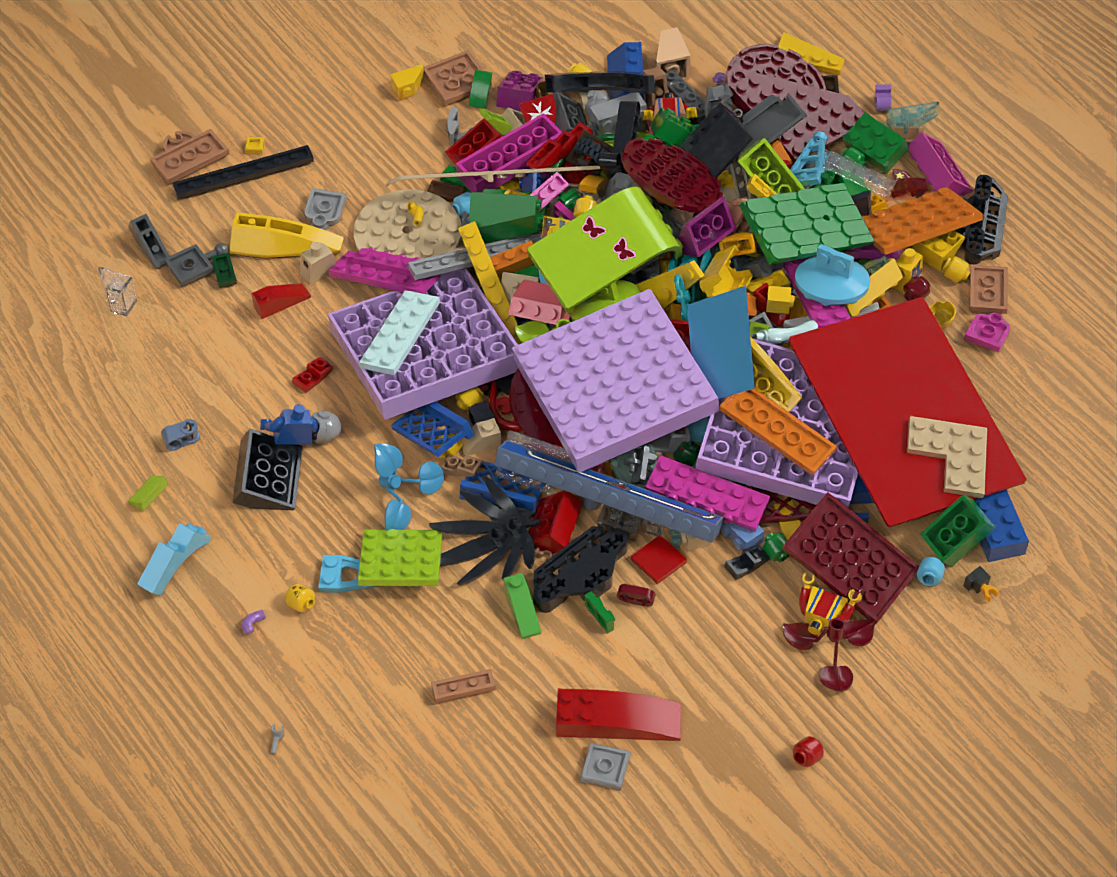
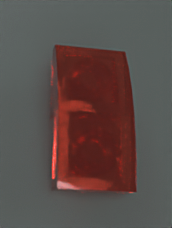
M905 178L888 183L893 198L903 196L908 192L914 197L929 191L925 178Z

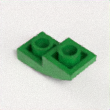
M475 70L469 106L487 108L493 72Z

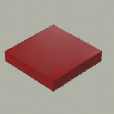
M661 535L631 556V561L657 585L687 563V559Z

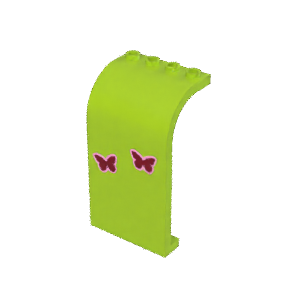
M630 187L610 196L527 248L528 256L568 314L575 311V306L652 258L667 251H674L675 259L682 256V243L678 238L675 239L671 227L664 223L661 213L658 209L655 210L652 206V200L647 194L643 193L640 187Z

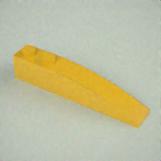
M750 336L754 388L790 412L802 399L801 395L774 361Z

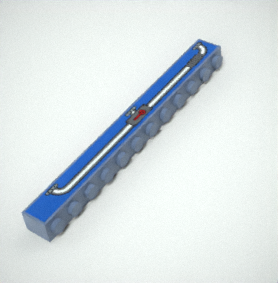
M508 440L498 447L494 463L498 467L711 543L719 535L723 520L722 516L590 469L578 473L573 463Z

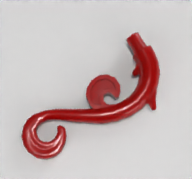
M491 381L489 407L495 416L499 430L508 432L523 431L514 419L513 422L507 421L499 414L498 408L503 407L501 410L502 414L508 415L512 413L509 398L501 397L496 400L497 381ZM483 384L477 386L482 391L489 388L488 385Z

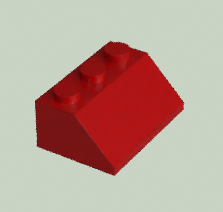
M563 490L540 499L533 521L538 519L541 524L538 527H530L529 529L535 549L539 547L540 551L549 550L554 554L570 543L569 540L575 529V523L582 502L571 492Z

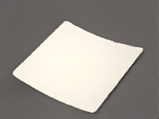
M878 302L861 309L857 316L880 309Z

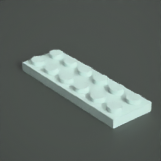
M405 290L360 360V368L395 375L440 303L439 297Z

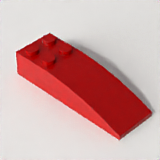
M558 688L556 737L680 741L681 703L620 691Z

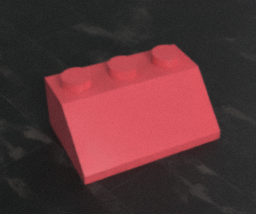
M523 280L513 294L508 315L555 325L560 319L569 320L570 314L566 312L548 284Z

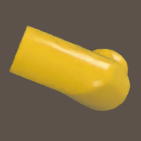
M411 201L407 204L406 208L414 216L413 224L421 226L424 210L418 204Z

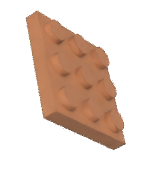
M469 50L423 67L425 77L445 105L470 96L475 70H482Z

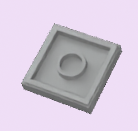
M590 743L580 782L621 791L631 752Z

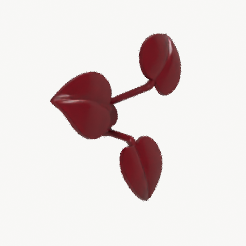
M833 618L829 621V626L824 627L823 632L819 636L808 631L810 624L783 623L785 639L791 646L799 650L811 649L813 642L818 643L827 633L829 640L835 642L833 666L822 668L819 675L820 681L827 688L838 692H844L851 687L853 673L847 666L837 667L839 641L843 638L848 639V642L855 646L868 645L873 638L875 621L852 620L845 623L842 619Z

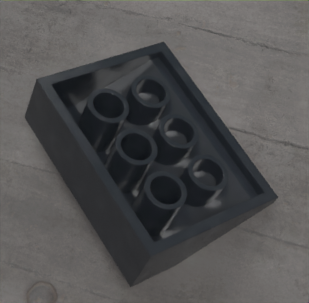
M719 103L700 122L699 126L688 135L679 148L699 159L710 169L708 173L712 177L718 178L753 138L737 116L722 103Z
M249 428L240 442L232 503L250 509L294 510L303 446L298 444H275L274 436Z

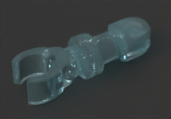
M669 528L671 545L674 548H680V531Z

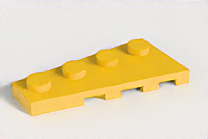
M783 32L778 45L780 49L786 51L790 49L802 55L801 58L807 63L811 62L819 71L840 75L845 63L844 58Z
M695 260L638 283L636 286L640 292L651 289L662 309L665 310L671 303L677 300L676 293L679 291H676L674 283L676 274L681 275L683 278L685 291L689 290L705 275Z

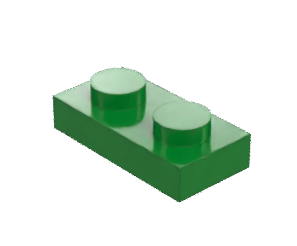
M592 591L585 594V607L607 634L613 631L615 621L613 613L610 610H606L600 597H596Z

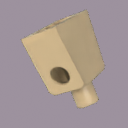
M313 242L310 245V249L301 254L299 273L309 285L329 275V269L336 263L332 251L322 242Z

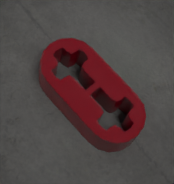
M621 584L617 592L619 600L647 607L653 605L656 596L655 592L651 589L630 584Z

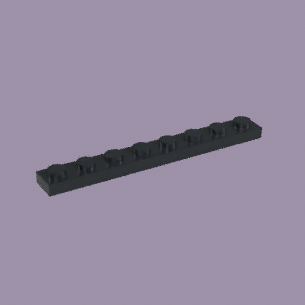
M306 145L176 181L172 184L179 200L314 162V158L309 146Z

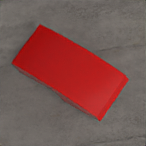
M319 357L308 363L305 371L293 377L292 384L306 393L318 385L333 370V366L322 357Z

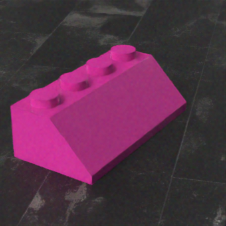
M921 132L908 145L911 152L910 156L917 161V167L927 176L925 179L934 187V192L943 187L950 188L959 196L974 191L941 141Z

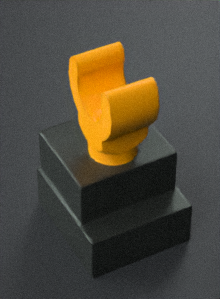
M981 566L968 574L963 584L968 591L973 589L977 594L982 591L984 599L988 602L992 598L988 593H992L997 597L999 592L997 588L988 585L991 576Z

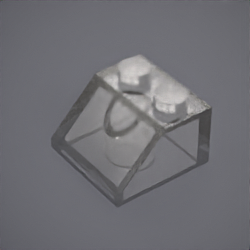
M99 267L98 271L103 293L110 311L127 317L137 302L133 278Z

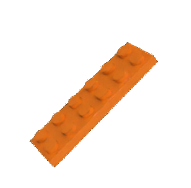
M755 388L730 395L720 405V411L812 476L837 449L835 444Z

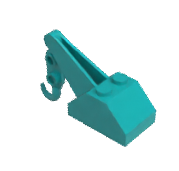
M710 249L699 257L683 255L682 252V256L675 259L673 252L668 271L695 260L704 274L712 261ZM676 274L674 283L676 291H679L676 293L677 302L682 305V309H680L681 319L688 321L687 305L690 302L689 293L692 292L691 303L700 301V295L703 291L700 288L699 281L689 290L685 291L683 278L681 275Z

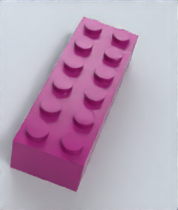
M543 113L457 162V173L530 169L526 165L527 161L549 138L555 141L562 131ZM508 174V178H497V175H494V182H488L481 176H461L458 178L471 192L483 193L484 189H495L514 178L515 174Z

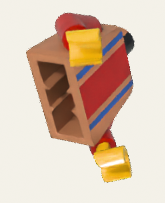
M665 93L663 98H658L655 105L649 110H643L642 120L653 121L661 107L665 110L669 108L676 113V116L680 118L684 116L687 119L696 118L697 110L696 107H688L685 103H682L680 97H674L672 93Z

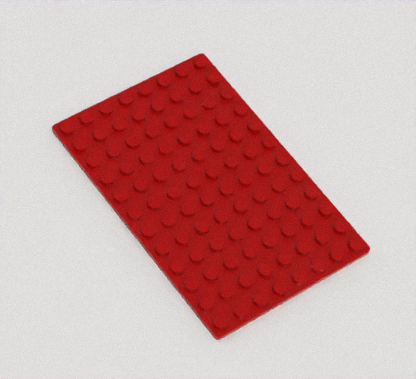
M924 298L913 299L789 338L790 346L888 527L945 510L962 496L944 492L945 459L907 453L910 416L987 428L985 494L983 497L1022 485L1026 482L1027 479ZM968 496L973 500L979 499L978 497Z

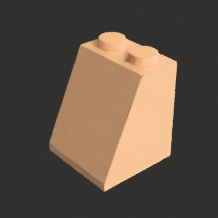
M678 27L663 30L660 34L656 67H660L665 73L673 69L684 81H687L690 78V53Z

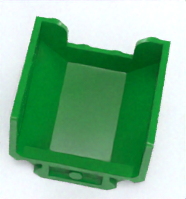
M484 189L483 193L471 192L469 223L476 222L484 244L527 235L543 229V217L546 216L550 203L541 209L542 201L539 200L538 196H529L532 192L527 191L519 192L529 195L504 194L507 190Z

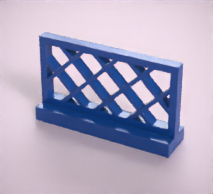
M437 402L408 411L391 425L392 430L437 458L463 437L469 440L474 436L469 421ZM420 411L423 412L422 415L414 416ZM434 419V422L425 423L426 420ZM421 421V424L413 425V422ZM408 423V426L400 427L401 425ZM445 426V429L437 430V427ZM433 428L432 431L424 432V429ZM420 430L417 434H411V431ZM457 433L453 437H448L449 434ZM444 435V438L435 439L436 436ZM431 437L429 441H422L423 438ZM443 444L437 450L434 449V445Z
M484 461L480 468H484L485 471L476 472L471 477H465L460 483V490L472 493L495 504L496 501L481 478L489 475L491 480L508 495L515 507L528 509L529 512H536V506L546 483L541 482V484L533 486L530 482L538 480ZM501 472L504 475L495 477L493 473ZM518 476L522 480L514 482L512 478ZM476 479H477L478 482H479V484H478V483H473V482H470V481H473V480H476ZM508 480L510 484L502 486L500 482ZM524 484L528 486V488L524 490H520V488L518 487ZM514 488L516 493L507 490ZM533 493L535 497L527 496L526 494Z

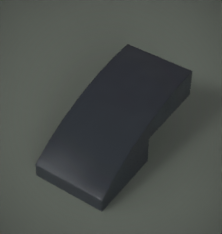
M759 544L744 549L740 556L726 561L724 567L737 580L765 564L770 557Z

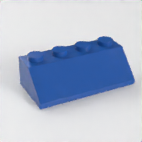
M624 42L607 55L608 71L641 72L643 74L641 42ZM609 90L613 99L632 93L631 91ZM638 92L644 100L645 93Z

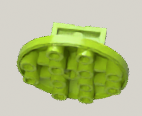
M617 280L575 306V311L570 313V319L573 322L641 292L633 283Z

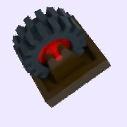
M584 130L567 157L566 162L575 167L599 166L600 153H612L613 146ZM598 169L581 171L585 173L592 172L593 175L599 176L602 170Z

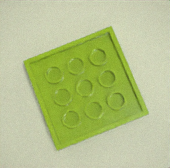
M434 529L364 530L358 586H439L442 532Z

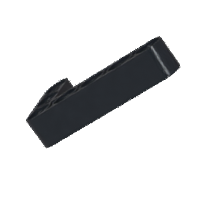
M621 101L619 103L612 153H600L599 167L609 180L618 172L628 174L623 166L621 156L627 143L637 139L641 110L639 101Z

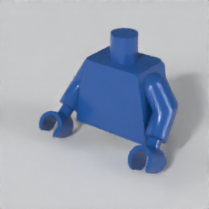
M298 404L294 406V409L282 410L280 416L273 421L261 419L260 430L273 432L275 444H312V432H318L319 424L314 417L310 416L309 410H305L303 405Z

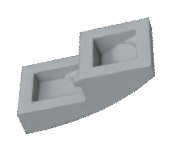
M451 107L448 115L450 146L456 142L455 137L459 135L458 108Z

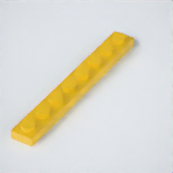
M474 221L459 227L458 230L487 300L518 345L522 344L515 331V326H518L513 315H508L510 305L476 222Z

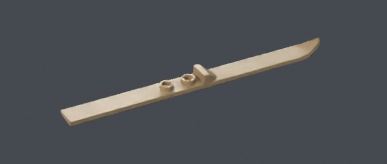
M580 166L405 175L390 180L386 183V186L388 187L392 183L406 179L481 176L488 182H494V175H497V178H508V174H515V177H526V173L598 170L600 167Z

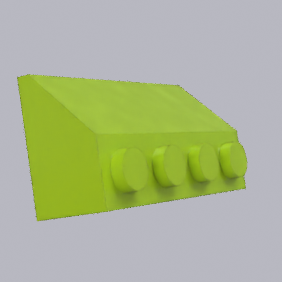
M765 138L755 141L737 160L749 177L756 174L777 194L798 192L805 189Z

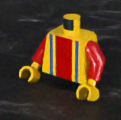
M804 573L802 579L805 584L801 588L799 606L801 613L805 616L804 622L810 624L808 631L811 634L818 635L821 629L824 630V627L829 626V621L833 618L842 619L847 623L855 609V603L860 602L862 599L861 593L858 594L856 599H853L852 596L855 590L852 589L849 591V599L815 586L811 589L810 585L814 583L815 577L813 575L812 580L807 582L805 580L806 573Z

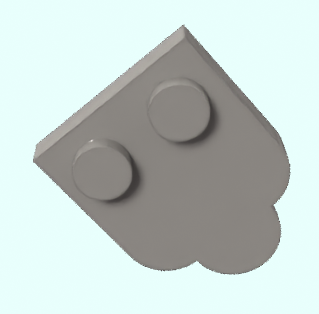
M312 188L304 211L306 219L311 222L313 227L326 230L329 225L337 224L340 221L347 195L345 193Z

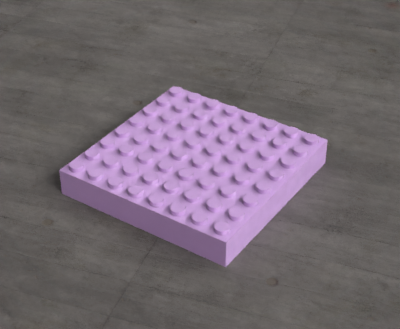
M466 268L441 274V277L425 293L439 297L440 303L395 375L362 369L359 362L404 292L391 291L328 313L331 332L384 420L510 375L518 369L512 347L518 344Z
M651 289L512 347L517 367L578 473L719 412L718 396Z
M754 339L780 368L802 397L789 413L835 444L837 449L812 476L719 410V412L710 416L695 468L718 477L816 505L829 492L848 508L858 471L794 351ZM727 397L718 399L719 408L720 405L727 399Z

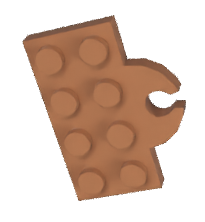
M212 129L197 136L187 131H176L175 136L179 141H172L171 136L168 135L163 141L164 152L150 158V162L169 185L229 155V149Z

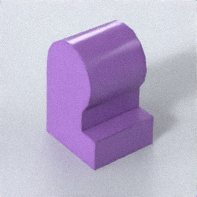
M875 85L874 102L876 112L891 111V85Z

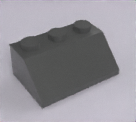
M556 91L553 94L557 110L555 125L562 132L564 130L570 132L579 122L587 125L581 104Z

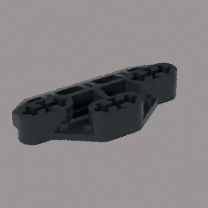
M979 175L976 179L974 195L964 200L983 214V220L955 230L965 237L961 246L965 250L964 260L970 265H976L988 256H992V260L1000 256L1008 201L1007 194L993 177ZM991 187H994L1001 194L1000 198L994 196ZM981 189H984L983 197H980ZM989 205L997 206L999 211H995V214L992 215L988 207ZM986 224L997 225L996 230L992 229V234L988 233L989 229L986 228ZM973 241L977 242L975 251L972 250ZM983 243L994 244V247L986 251Z
M597 526L589 528L534 570L533 604L541 612L548 613L566 601L569 596L580 595L581 599L585 601V594L590 591L596 597L603 595L612 587L616 561L627 553V534L623 531L603 533V527ZM599 538L600 543L596 544L594 541ZM578 553H580V554L578 555L579 559L576 560V559L574 558V556H576ZM559 569V574L556 576L553 572Z

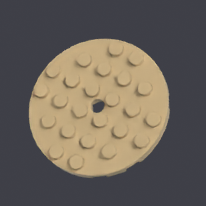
M412 189L393 191L372 200L357 216L353 232L354 242L358 251L361 248L368 249L371 247L379 252L389 251L393 255L403 254L407 258L418 257L420 259L449 253V248L459 247L462 238L458 230L461 227L459 215L449 202L433 193ZM411 201L418 204L424 210L421 226L413 224L414 216L406 208L407 204ZM408 229L412 231L409 234L404 233V231H407Z

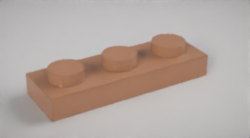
M491 669L431 682L436 703L496 690Z

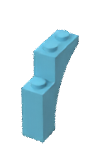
M179 523L170 542L168 541L167 544L158 543L137 585L153 594L162 595L168 582L186 558L198 548L209 543L211 536L206 534L207 530L191 523H187V525Z

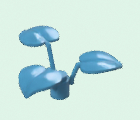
M375 444L374 462L375 469L380 475L379 485L387 488L386 491L390 492L397 499L391 500L386 506L385 529L386 531L390 529L403 530L410 523L411 510L408 505L402 504L403 500L393 490L397 489L401 482L420 483L419 489L422 493L433 494L441 488L444 482V471L435 462H425L419 468V479L399 478L396 474V469L401 467L403 462L400 450L389 444Z

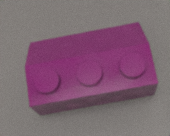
M725 197L719 198L684 224L678 237L683 245V255L699 257L736 229Z

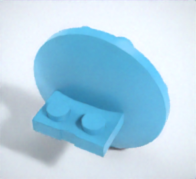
M821 244L817 248L816 257L805 260L797 267L795 284L800 292L804 294L805 298L820 302L824 306L831 304H854L868 292L870 277L866 269L854 261V257Z

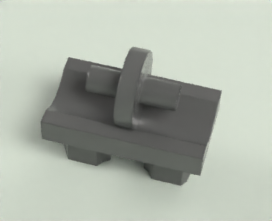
M644 445L643 448L636 449L635 453H631L630 458L624 460V465L629 466V472L632 473L631 483L633 484L648 482L653 472L647 470V464H655L657 454L649 451L650 447Z

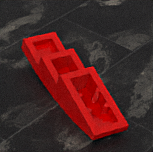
M579 122L570 132L564 130L555 141L549 138L527 161L526 165L531 169H541L555 164L570 154L584 130L591 134L593 131L590 127Z

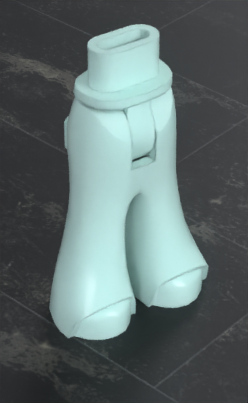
M809 320L791 328H770L767 331L762 329L758 333L751 335V337L774 345L789 344L788 341L791 336L817 329L818 326L814 320Z

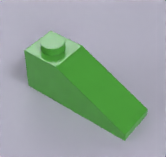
M523 573L504 578V592L522 639L541 634L533 601Z

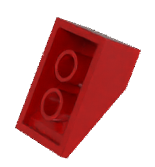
M483 118L448 148L445 153L456 165L457 162L496 141L501 136Z

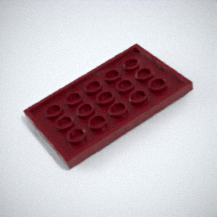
M829 492L825 494L781 548L839 596L849 599L848 593L854 589L855 592L852 598L856 599L858 594L861 593L862 599L860 602L855 603V609L868 620L875 621V625L911 581L919 568V565Z

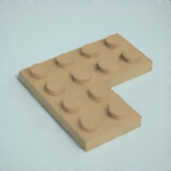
M910 416L907 453L945 459L944 492L983 498L985 494L987 428Z

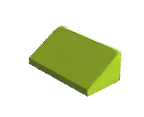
M152 475L129 499L128 503L144 512L167 486L166 478Z

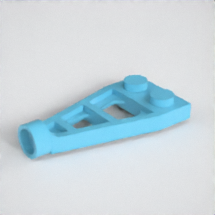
M818 131L814 133L813 138L810 139L790 169L802 186L818 185L822 181L821 173L825 172V143L827 141V135L823 132ZM818 151V155L809 156L811 152ZM815 163V168L802 169L804 164Z
M323 555L318 587L319 592L341 593L375 586H358V577L350 581L341 580L342 569L345 567L356 569L359 575V559L343 555Z

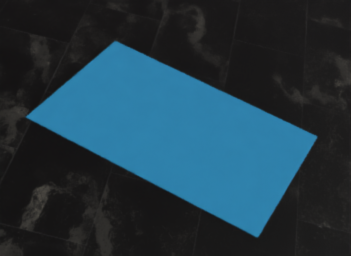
M746 286L688 304L691 355L718 396V399L754 389Z

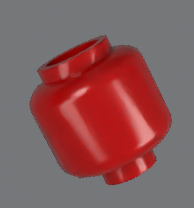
M811 736L803 738L793 747V758L797 764L803 767L813 766L824 755L822 743Z

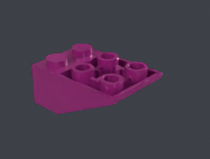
M516 70L509 72L498 86L496 107L521 111L519 103L536 99V86L539 82L543 81V77H539L538 74L534 73L522 74L521 71Z

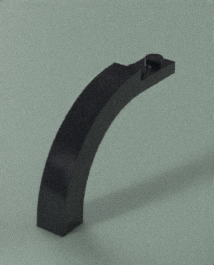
M626 71L545 74V92L619 90L649 94L655 93L654 75Z

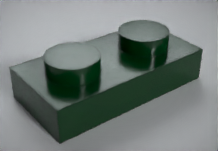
M229 253L211 256L219 288L237 284Z

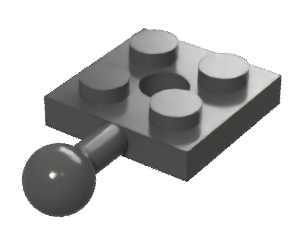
M219 243L215 246L214 250L203 254L197 244L165 258L164 261L183 287L213 273L214 267L209 262L211 256L228 253L229 249L226 244ZM192 264L193 266L186 267L185 265Z

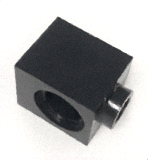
M486 401L475 403L468 407L469 420L473 426L476 423L495 418Z

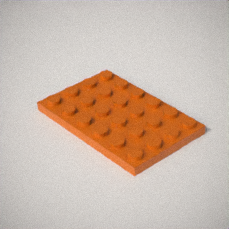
M943 187L938 191L925 193L921 197L909 199L899 205L895 204L890 208L875 211L868 216H862V220H864L870 235L874 239L872 244L883 254L887 255L983 220V214L950 188Z

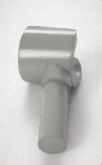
M275 724L271 727L273 737L271 754L276 753L277 744L284 737L283 725L280 731H275Z

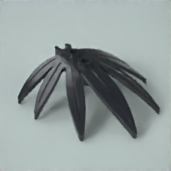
M484 476L486 486L503 511L477 495L463 490L459 492L471 506L479 512L497 519V522L459 520L429 523L431 529L449 534L479 535L488 533L441 554L440 566L467 562L495 550L457 582L458 586L469 583L490 571L502 560L510 548L512 550L507 558L502 574L503 581L504 578L511 576L517 567L521 550L527 568L531 569L534 565L535 546L527 528L538 527L541 524L538 519L531 521L536 516L535 511L528 512L526 517L522 519L508 495L487 476Z

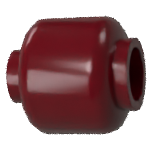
M913 276L903 286V296L907 301L920 297L925 299L930 294L931 285L923 276Z

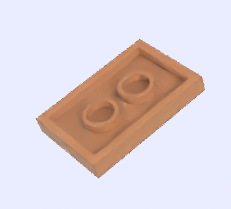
M971 264L969 311L1007 314L1008 267Z

